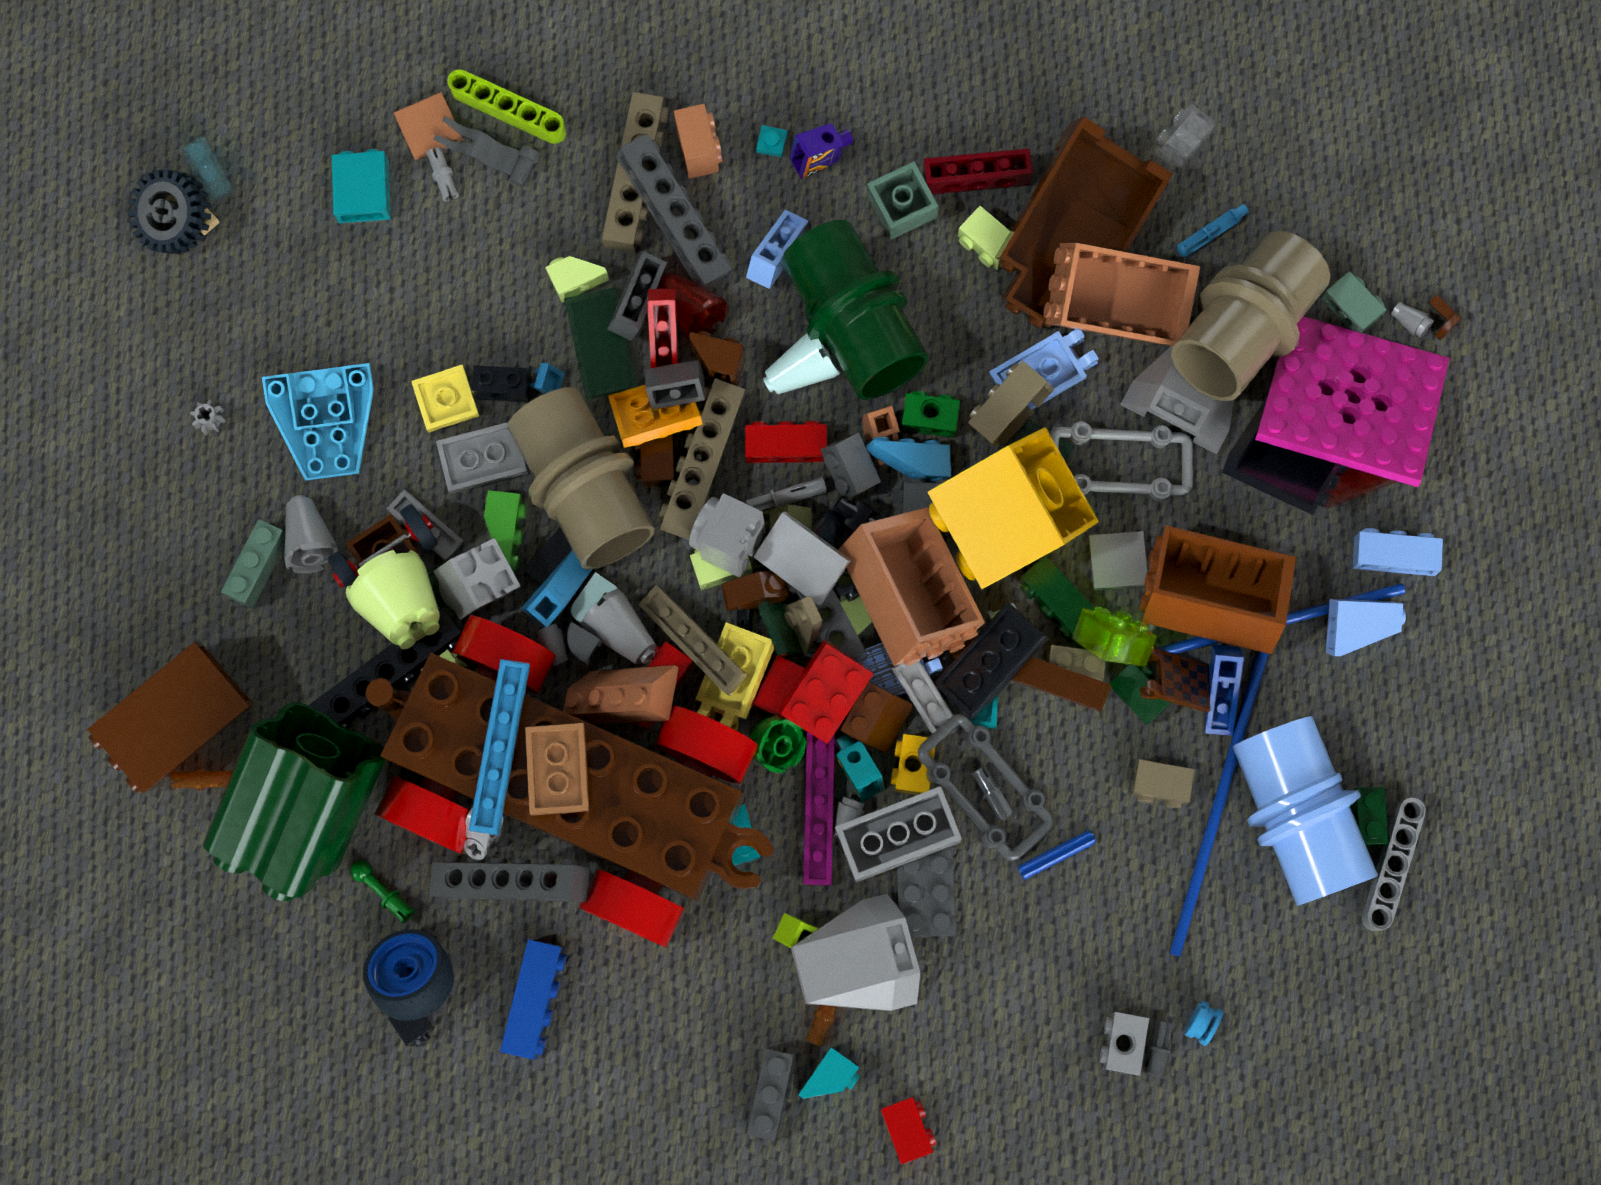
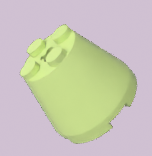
M392 550L374 557L357 570L359 576L352 585L346 588V597L353 609L393 644L399 645L401 649L412 647L416 641L426 635L436 633L440 628L438 624L440 614L425 564L419 555L412 550L408 553L399 554Z

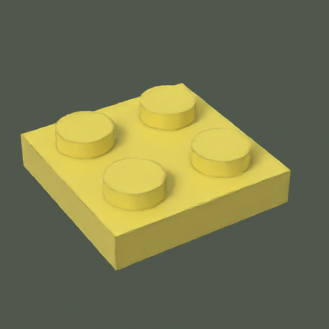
M463 365L411 381L428 433L480 416Z

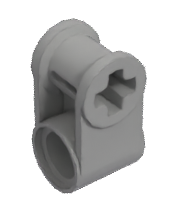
M472 807L465 821L466 840L464 849L471 858L482 860L491 847H495L500 843L501 827L504 820L502 816L499 836L469 831Z

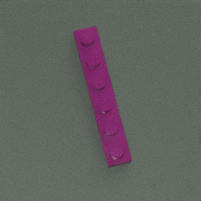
M807 732L803 885H832L835 734L829 743L826 744Z

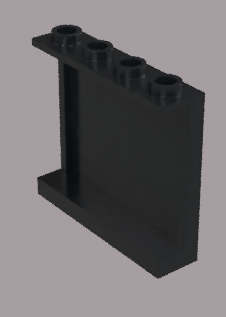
M1266 397L1228 454L1222 473L1314 515L1319 506L1325 507L1331 495L1329 489L1333 491L1336 489L1341 479L1339 473L1345 474L1348 467L1255 440L1266 404Z

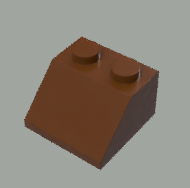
M869 681L840 724L839 729L865 744L888 753L913 704Z

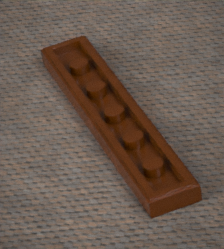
M975 637L964 642L965 646L956 652H952L950 657L955 660ZM1034 657L1012 679V681L1098 712L1102 711L1112 688L1108 683Z

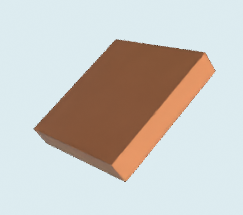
M442 92L394 112L415 160L427 156L426 152L430 149L436 152L435 147L445 148L444 145L433 140L435 135L454 142L463 140L459 133L442 121L444 116L454 121Z

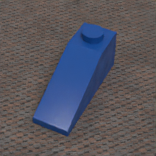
M1212 644L1208 672L1211 711L1206 713L1205 733L1233 736L1244 661L1240 647Z

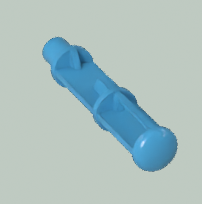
M1242 204L1236 209L1228 210V212L1177 244L1178 253L1186 258L1233 225L1239 223L1241 217L1249 213L1246 205Z

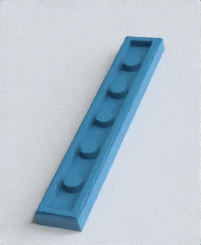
M500 659L469 831L499 836L529 675V663Z

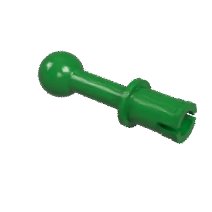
M358 860L352 864L350 868L351 877L357 882H365L383 899L381 906L384 909L388 908L402 924L411 919L409 913L414 915L415 909L410 907L399 896L400 892L398 890L391 892L372 874V866L369 862Z

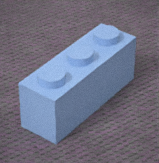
M1366 528L1354 537L1353 569L1436 576L1442 569L1443 539L1434 538V535L1429 533L1407 536V533L1404 531H1391L1390 534L1379 533L1378 529Z

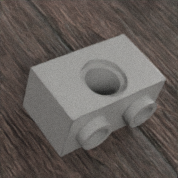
M1112 1012L1111 1017H1106L1104 1034H1108L1107 1046L1102 1045L1099 1059L1100 1063H1104L1103 1069L1140 1076L1149 1018L1119 1012ZM1120 1035H1125L1130 1040V1047L1125 1052L1120 1051L1116 1046V1040Z

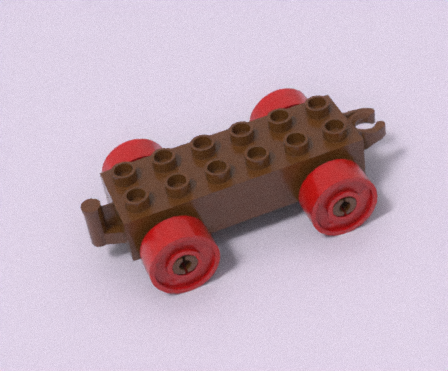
M473 615L469 617L452 655L465 664L477 669L476 672L430 653L412 691H398L391 685L392 683L382 678L370 682L366 689L368 701L385 713L390 714L397 721L380 756L393 765L424 778L419 787L401 778L392 776L374 815L461 855L466 840L465 821L470 810L454 803L457 794L473 801L475 798L500 659L529 663L530 669L526 692L538 694L556 657L553 652L535 641L497 623ZM525 695L503 814L627 870L625 878L622 879L596 868L588 885L587 902H581L578 908L667 948L684 908L659 896L658 894L662 886L696 902L699 901L711 873L721 876L726 883L734 888L747 890L759 887L761 880L757 874L750 871L741 872L734 867L732 863L733 853L741 846H750L762 857L770 858L774 855V847L769 839L758 830L747 827L740 828L733 825L744 802L742 791L712 778V776L741 785L757 750L758 744L711 718L682 707L672 706L670 719L664 722L654 746L678 759L677 763ZM584 723L589 811L531 816L529 812L525 727Z

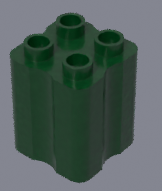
M291 702L279 709L276 717L262 719L250 727L203 842L204 849L214 856L213 862L218 868L234 874L243 873L245 870L253 874L263 883L262 890L276 900L291 901L294 898L304 896L313 889L315 882L320 877L329 876L339 868L386 760L380 756L384 747L362 734L340 726L329 716L309 705Z

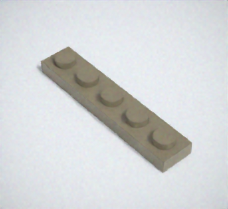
M655 585L638 604L725 694L730 696L748 676L660 586Z

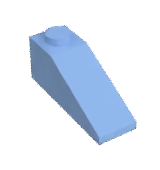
M784 210L752 254L746 278L770 289L783 270L781 258L785 250L802 235L808 220L788 210Z

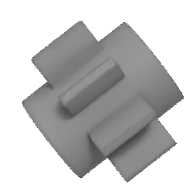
M208 400L207 404L197 402L198 407L195 409V412H190L196 419L192 425L196 429L201 427V431L205 435L209 433V430H215L218 433L220 423H226V420L220 416L224 409L221 406L215 407L212 400ZM209 413L210 419L206 421L205 415Z

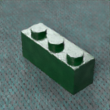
M1046 556L1027 571L1019 581L1022 585L1020 589L1023 594L1030 600L1034 598L1040 604L1038 607L1040 612L1048 620L1051 618L1055 620L1059 625L1057 630L1067 640L1071 638L1076 642L1102 617Z

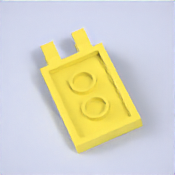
M726 622L717 644L748 676L729 696L705 674L696 696V700L702 702L697 713L713 720L716 718V712L724 715L720 723L738 731L739 717L747 719L777 642Z

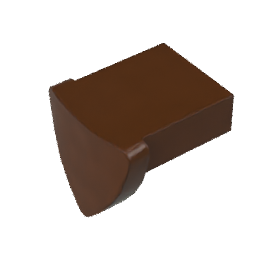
M1436 295L1429 301V305L1447 321L1435 334L1441 340L1462 318Z

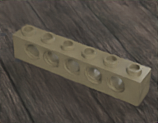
M632 93L621 147L645 134H648L651 140H655L658 146L662 147L664 132L661 131L662 123H667L669 108L665 107L664 97ZM646 121H650L653 123L650 127L647 128L641 126V124ZM618 161L602 241L604 248L636 253L637 245H642L644 230L640 229L642 220H647L649 210ZM647 162L642 163L646 170H653L651 164ZM630 194L638 196L634 201H627L625 198ZM627 218L633 220L628 226L620 224L622 220Z
M716 378L712 387L706 386L705 400H703V402H706L703 410L698 409L703 425L697 426L695 434L689 432L684 448L689 449L687 456L680 457L676 471L680 472L677 481L672 479L667 495L671 496L669 505L663 503L658 519L663 520L660 530L690 540L692 528L704 506L745 389ZM719 408L723 411V414H715L711 409ZM710 431L715 435V437L708 438L703 434V432ZM700 454L703 455L707 460L701 462L698 461L694 456ZM693 478L698 484L690 485L685 479ZM685 502L690 508L681 509L677 506V503Z

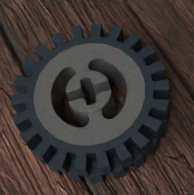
M166 169L154 170V174L147 173L144 175L146 180L140 179L137 182L141 189L133 188L131 192L137 198L129 199L128 202L129 205L135 206L134 210H128V216L135 217V220L129 222L130 227L138 228L133 232L134 236L141 238L139 242L144 246H148L147 249L170 254L189 252V248H195L199 245L196 240L202 241L205 235L200 231H208L210 226L203 223L204 219L211 220V214L205 213L204 210L211 208L210 202L203 201V199L209 197L207 192L200 190L203 185L200 182H196V178L187 175V173ZM172 194L177 201L165 200V198ZM162 223L175 225L171 229L167 230Z

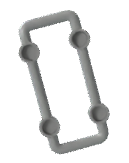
M1083 421L1076 422L1072 427H1056L1049 433L1058 450L1060 437L1070 438L1077 445L1085 444L1089 439L1147 441L1159 449L1166 447L1169 443L1182 444V485H1172L1166 478H1157L1151 484L1091 481L1086 475L1077 474L1074 478L1084 496L1089 491L1150 494L1154 500L1163 501V499H1167L1170 495H1186L1192 489L1193 444L1192 439L1186 433L1171 432L1164 425H1158L1152 431L1091 428L1088 423Z

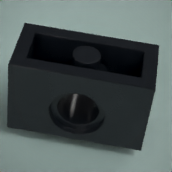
M474 365L471 391L476 400L529 403L532 377L528 368Z

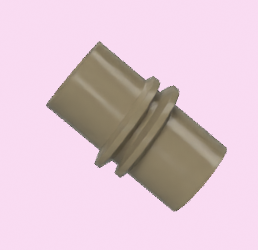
M1274 231L1269 232L1257 244L1241 265L1227 266L1219 271L1199 294L1198 317L1172 347L1171 357L1175 368L1182 378L1195 390L1209 398L1230 401L1237 398L1270 357L1286 356L1298 345L1300 335L1297 323L1329 285L1330 271L1327 262L1320 252L1307 240L1293 233Z
M565 387L550 391L530 401L512 416L508 422V430L534 477V481L529 488V498L532 504L539 508H544L547 516L558 522L582 568L589 570L610 565L635 552L649 541L654 535L655 527L626 476L633 468L634 460L631 455L625 452L618 453L621 444L615 436L604 435L580 390L575 387Z

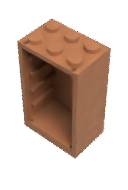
M1060 243V247L1056 249L1054 254L1055 274L1051 276L1049 281L1050 301L1046 303L1044 308L1045 324L1171 347L1188 329L1200 266L1080 243Z
M928 507L861 524L838 549V551L851 560L846 568L894 666L903 663L906 666H910L926 656L928 659H933L946 650H949L950 653L956 652L965 646L964 642L975 637L978 634L977 630L985 623L938 527L930 516Z

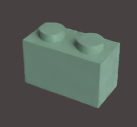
M1350 271L1331 286L1321 298L1328 308L1350 330L1364 333L1387 310L1382 300L1378 296L1372 295L1365 288L1363 280L1356 275L1354 276Z

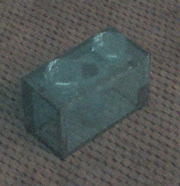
M204 136L181 147L198 182L203 185L202 189L207 192L211 202L235 190L214 150Z

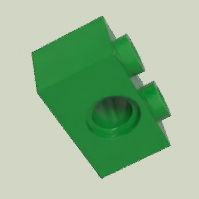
M913 391L912 394L906 393L901 431L955 438L960 400H955L951 395L932 397L922 391ZM926 409H934L938 415L935 418H928L924 415V411Z

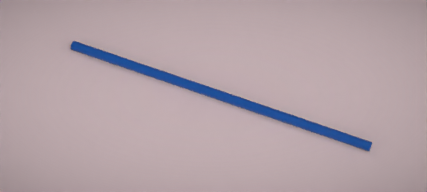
M1257 651L1170 949L1169 954L1178 957L1182 953L1238 760L1233 746L1244 739L1268 653Z

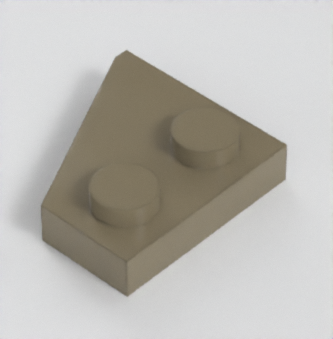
M810 595L783 607L785 610V620L793 628L805 655L816 650L813 641L819 638V628L822 625V618Z

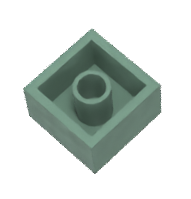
M915 161L867 183V197L890 240L937 218L939 206Z

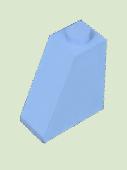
M1330 598L1326 653L1333 656H1342L1401 632L1402 625L1406 619L1403 604L1394 601Z

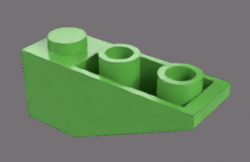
M488 490L484 519L491 539L495 538L512 571L517 572L519 555H515L516 547L522 544L523 529H519L520 520L526 517L527 503L523 502L520 494Z

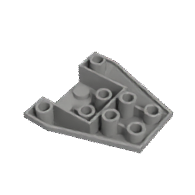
M1170 346L1133 380L1120 405L1145 417L1148 411L1195 435L1193 443L1217 454L1230 430L1234 400H1216L1195 390L1182 378L1175 368L1171 357L1172 347Z
M888 894L860 900L791 947L805 1004L892 1011L917 1004L920 969L906 918Z

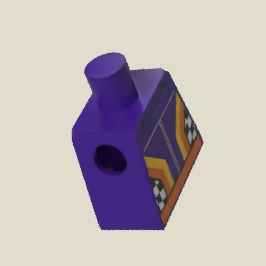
M829 123L795 135L789 159L801 180L839 161L843 147L853 143L851 133L848 129L837 133L834 126Z

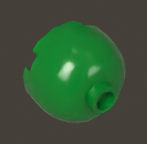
M771 716L760 721L750 736V739L758 744L754 754L755 761L767 770L775 773L786 772L784 769L790 766L795 767L803 757L807 744L806 738L803 737V728L782 716Z

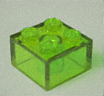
M1095 607L1094 610L1082 609L1072 639L1104 661L1146 667L1157 636L1147 630L1148 625L1132 620V615L1125 611L1117 610L1116 613H1111L1105 608Z

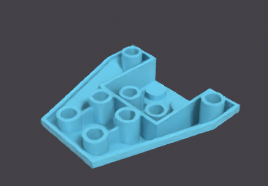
M370 363L262 377L266 405L305 481L359 474L374 392Z

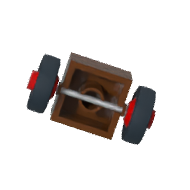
M409 504L400 511V514L406 521L405 527L408 532L406 530L403 531L391 513L345 543L357 562L354 565L340 551L328 557V561L335 571L332 576L341 588L344 586L347 588V586L352 585L359 576L357 570L369 560L385 552L394 550L396 554L408 553L412 550L419 555L410 541L412 538L420 542L426 551L434 548L438 541L430 531L434 527L425 514L420 516L414 505Z

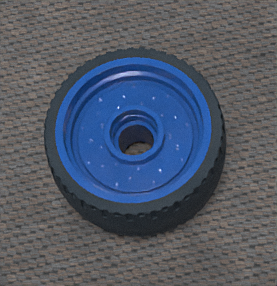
M406 929L387 935L371 949L364 962L363 979L370 997L382 1012L396 1020L411 1021L432 1014V1012H435L436 1009H439L444 1004V1001L447 1000L452 991L454 972L451 961L441 944L432 935L422 930Z

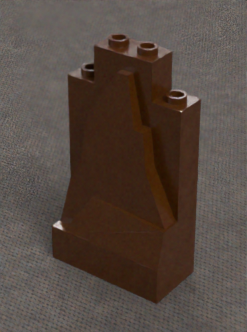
M1084 116L1070 122L1055 147L1057 153L995 256V259L1000 261L999 266L1010 273L1016 271L1015 276L1000 300L1007 303L1005 305L1007 310L1016 315H1019L1020 312L1029 317L1027 322L1039 329L1042 326H1052L1045 324L1044 308L1046 303L1050 301L1049 281L1051 276L1055 274L1054 254L1056 249L1060 247V243H1080L1127 252L1173 173L1154 161L1148 160L1143 162L1103 136L1106 130Z

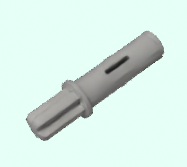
M819 477L775 492L770 490L768 494L747 500L746 504L765 512L827 493L823 477Z

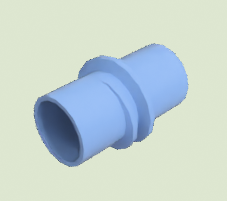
M1312 716L1275 727L1233 746L1258 809L1247 819L1250 827L1266 828V831L1257 841L1259 846H1273L1297 906L1378 876L1350 808V805L1361 797L1359 790L1342 789L1340 784L1343 780L1341 774L1335 772Z

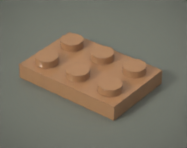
M585 724L525 727L530 815L589 811Z

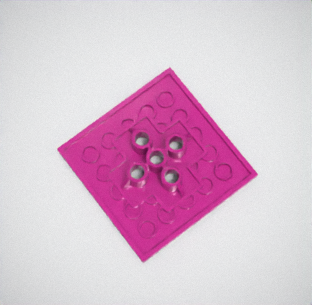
M1303 316L1297 323L1300 332L1298 345L1288 355L1279 356L1255 440L1419 487L1449 358Z

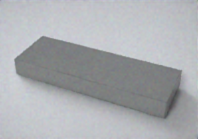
M404 489L386 508L387 511L392 513L404 526L406 521L400 514V511L407 505H414L420 516L425 514L434 527L430 531L438 541V544L432 550L447 562L465 542Z
M920 661L910 666H906L903 663L891 667L928 729L933 734L953 714Z

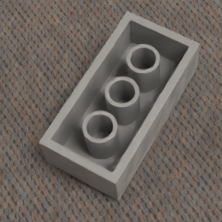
M941 786L835 827L855 883L958 844L962 840Z

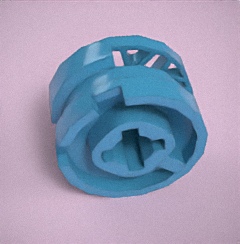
M1202 1000L1188 1022L1184 1035L1189 1038L1195 1037L1198 1039V1043L1206 1046L1215 1034L1224 1011L1219 1008L1213 1009L1210 1007V1003Z

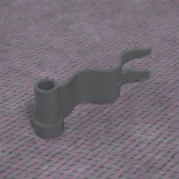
M444 116L443 122L460 135L476 143H458L435 135L433 139L453 151L471 155L484 165L511 175L509 181L520 187L524 186L533 165H537L541 157L539 152L530 147L522 146L519 151L505 146L484 132L464 127Z

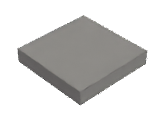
M1143 531L1088 536L1093 590L1143 587L1144 579L1148 572Z

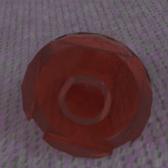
M675 272L664 274L658 283L657 289L675 288L677 324L685 337L689 339L690 332L698 334L699 331L708 332L713 335L717 331L713 327L719 321L723 324L729 311L728 304L724 299Z

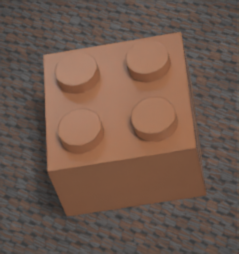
M705 104L674 110L676 129L688 178L691 179L719 172L718 163L723 161L712 112H706Z

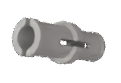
M435 147L437 158H435L433 149L428 150L426 155L433 169V180L438 183L442 200L448 202L450 201L448 190L452 199L458 198L459 194L452 179V169L447 166L443 149Z

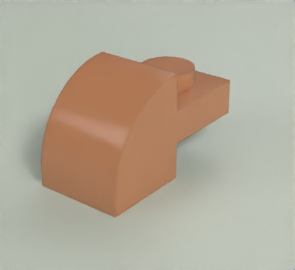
M892 406L863 415L862 424L866 440L871 442L876 437H888L889 441L899 442L897 432H900ZM874 457L877 466L886 464Z

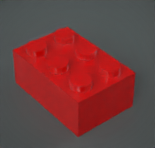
M824 639L779 707V712L788 720L828 744L873 676V672L869 667Z

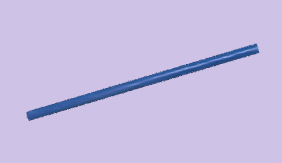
M1403 583L1343 599L1379 601L1405 594V587ZM1329 602L1288 613L1286 625L1329 614ZM1198 636L1157 648L1161 651L1177 654L1219 643V641Z

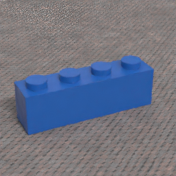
M528 939L500 1052L537 1060L538 1054L543 1055L546 1045V1038H542L545 1026L549 1027L551 1024L553 1010H550L549 1007L551 999L557 998L560 982H557L556 978L558 970H564L567 954H563L564 948Z

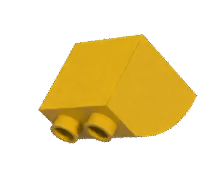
M1046 427L1006 446L928 491L933 501L929 505V513L934 524L942 532L949 531L960 549L956 553V560L961 572L969 580L973 581L976 579L981 589L1065 545L1099 522Z

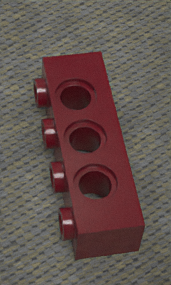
M1030 148L924 158L923 177L932 195L1026 186L1031 184L1033 175Z

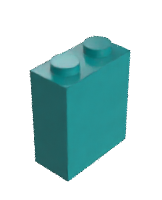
M369 149L363 153L342 151L339 154L332 155L333 215L338 223L391 220L389 160L385 152L378 149Z

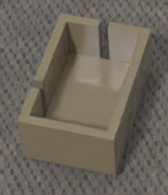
M1023 360L1020 364L1015 363L1006 373V380L1001 385L999 383L996 384L988 393L990 398L984 405L979 404L970 414L971 419L968 423L999 450L1009 442L1034 413L1027 405L1032 402L1039 408L1054 391L1053 387Z

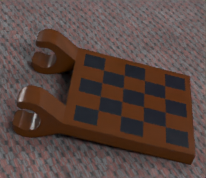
M1146 643L1144 651H1138L1140 661L1157 662L1159 683L1155 680H1148L1146 683L1147 688L1144 686L1140 688L1142 698L1162 699L1206 713L1211 711L1207 664L1161 651L1152 643Z

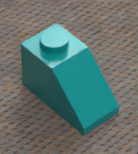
M830 1048L798 1096L804 1099L843 1092L846 1087L851 1090L861 1076L856 1073L859 1067L833 1048Z

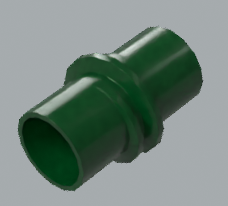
M833 220L820 224L805 232L785 250L781 258L782 266L806 306L805 318L809 323L807 327L808 337L810 340L819 339L825 348H830L858 398L869 400L887 395L911 381L925 368L929 361V355L903 312L908 303L905 294L896 291L899 287V277L890 270L879 272L850 222L846 220Z

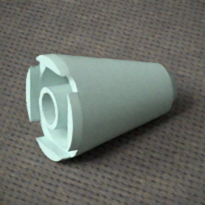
M806 333L765 371L767 377L763 378L770 392L775 391L777 394H782L835 378L841 372L835 359L830 355L828 349L821 344L820 340H810Z

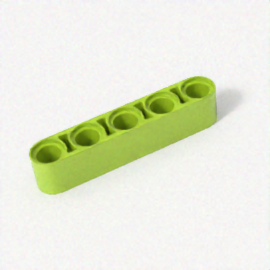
M455 70L448 76V86L456 100L549 143L556 144L565 139L567 134L563 118L558 113L465 70ZM466 83L465 87L461 89L456 88L458 84ZM482 94H490L486 99H479ZM506 104L513 105L508 110L502 109V107ZM528 115H536L533 120H525ZM553 125L559 126L556 131H548V128Z

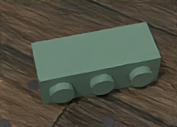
M258 519L221 593L229 599L253 609L285 547V532Z

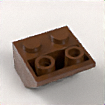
M699 331L698 334L690 332L689 339L692 353L696 360L700 361L701 368L710 383L713 384L716 378L738 386L745 363L743 344H739L740 342L733 338L726 337L724 340L713 338L712 334L704 331Z

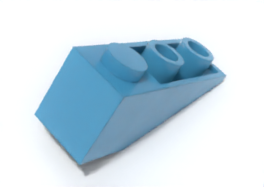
M876 437L865 446L870 455L911 479H924L925 482L936 483V480L951 477L950 445L940 444V441L929 440L924 443H915L914 439L907 438L900 439L897 442L889 441L888 437Z
M572 550L522 606L521 610L540 627L547 628L565 608L592 569L586 570L582 568Z

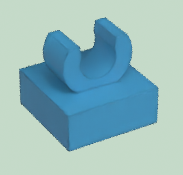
M541 363L539 369L534 370L533 373L537 375L535 383H530V387L543 394L561 389L565 375L564 372L549 363Z

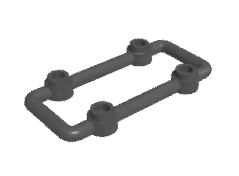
M955 714L951 716L918 748V758L927 768L926 776L928 781L933 785H941L982 832L981 840L984 846L989 849L996 848L1006 860L1016 861L1020 859L1052 828L1053 816L1044 806L1045 797L1043 793L1037 789H1030L990 743L988 729L983 726H975L966 715ZM958 725H961L967 732L966 741L968 745L974 749H981L1021 795L1020 802L1023 809L1028 812H1036L1042 819V823L1013 850L1005 843L1006 835L1004 830L998 826H991L950 779L951 771L948 765L942 762L936 763L929 755V752Z

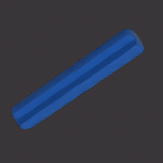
M1087 830L1019 865L1018 871L1023 879H1028L1096 843L1095 837L1090 830Z

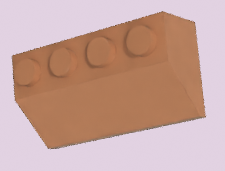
M671 665L590 671L567 689L563 712L592 725L669 721L679 667Z

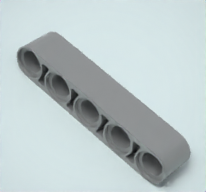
M1407 798L1399 802L1394 809L1387 832L1388 844L1383 845L1376 868L1378 876L1373 878L1362 914L1363 924L1370 931L1387 929L1393 923L1426 812L1425 805L1417 798ZM1406 804L1412 806L1415 810L1413 819L1407 817L1404 813ZM1398 831L1406 834L1407 843L1405 845L1398 843L1396 839ZM1390 857L1395 858L1399 862L1397 872L1392 871L1388 866ZM1382 884L1388 885L1391 889V896L1388 899L1380 894ZM1375 910L1379 911L1383 916V922L1380 926L1372 921V913Z

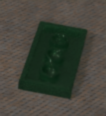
M616 287L564 298L586 401L638 387L628 339L607 330L619 302Z

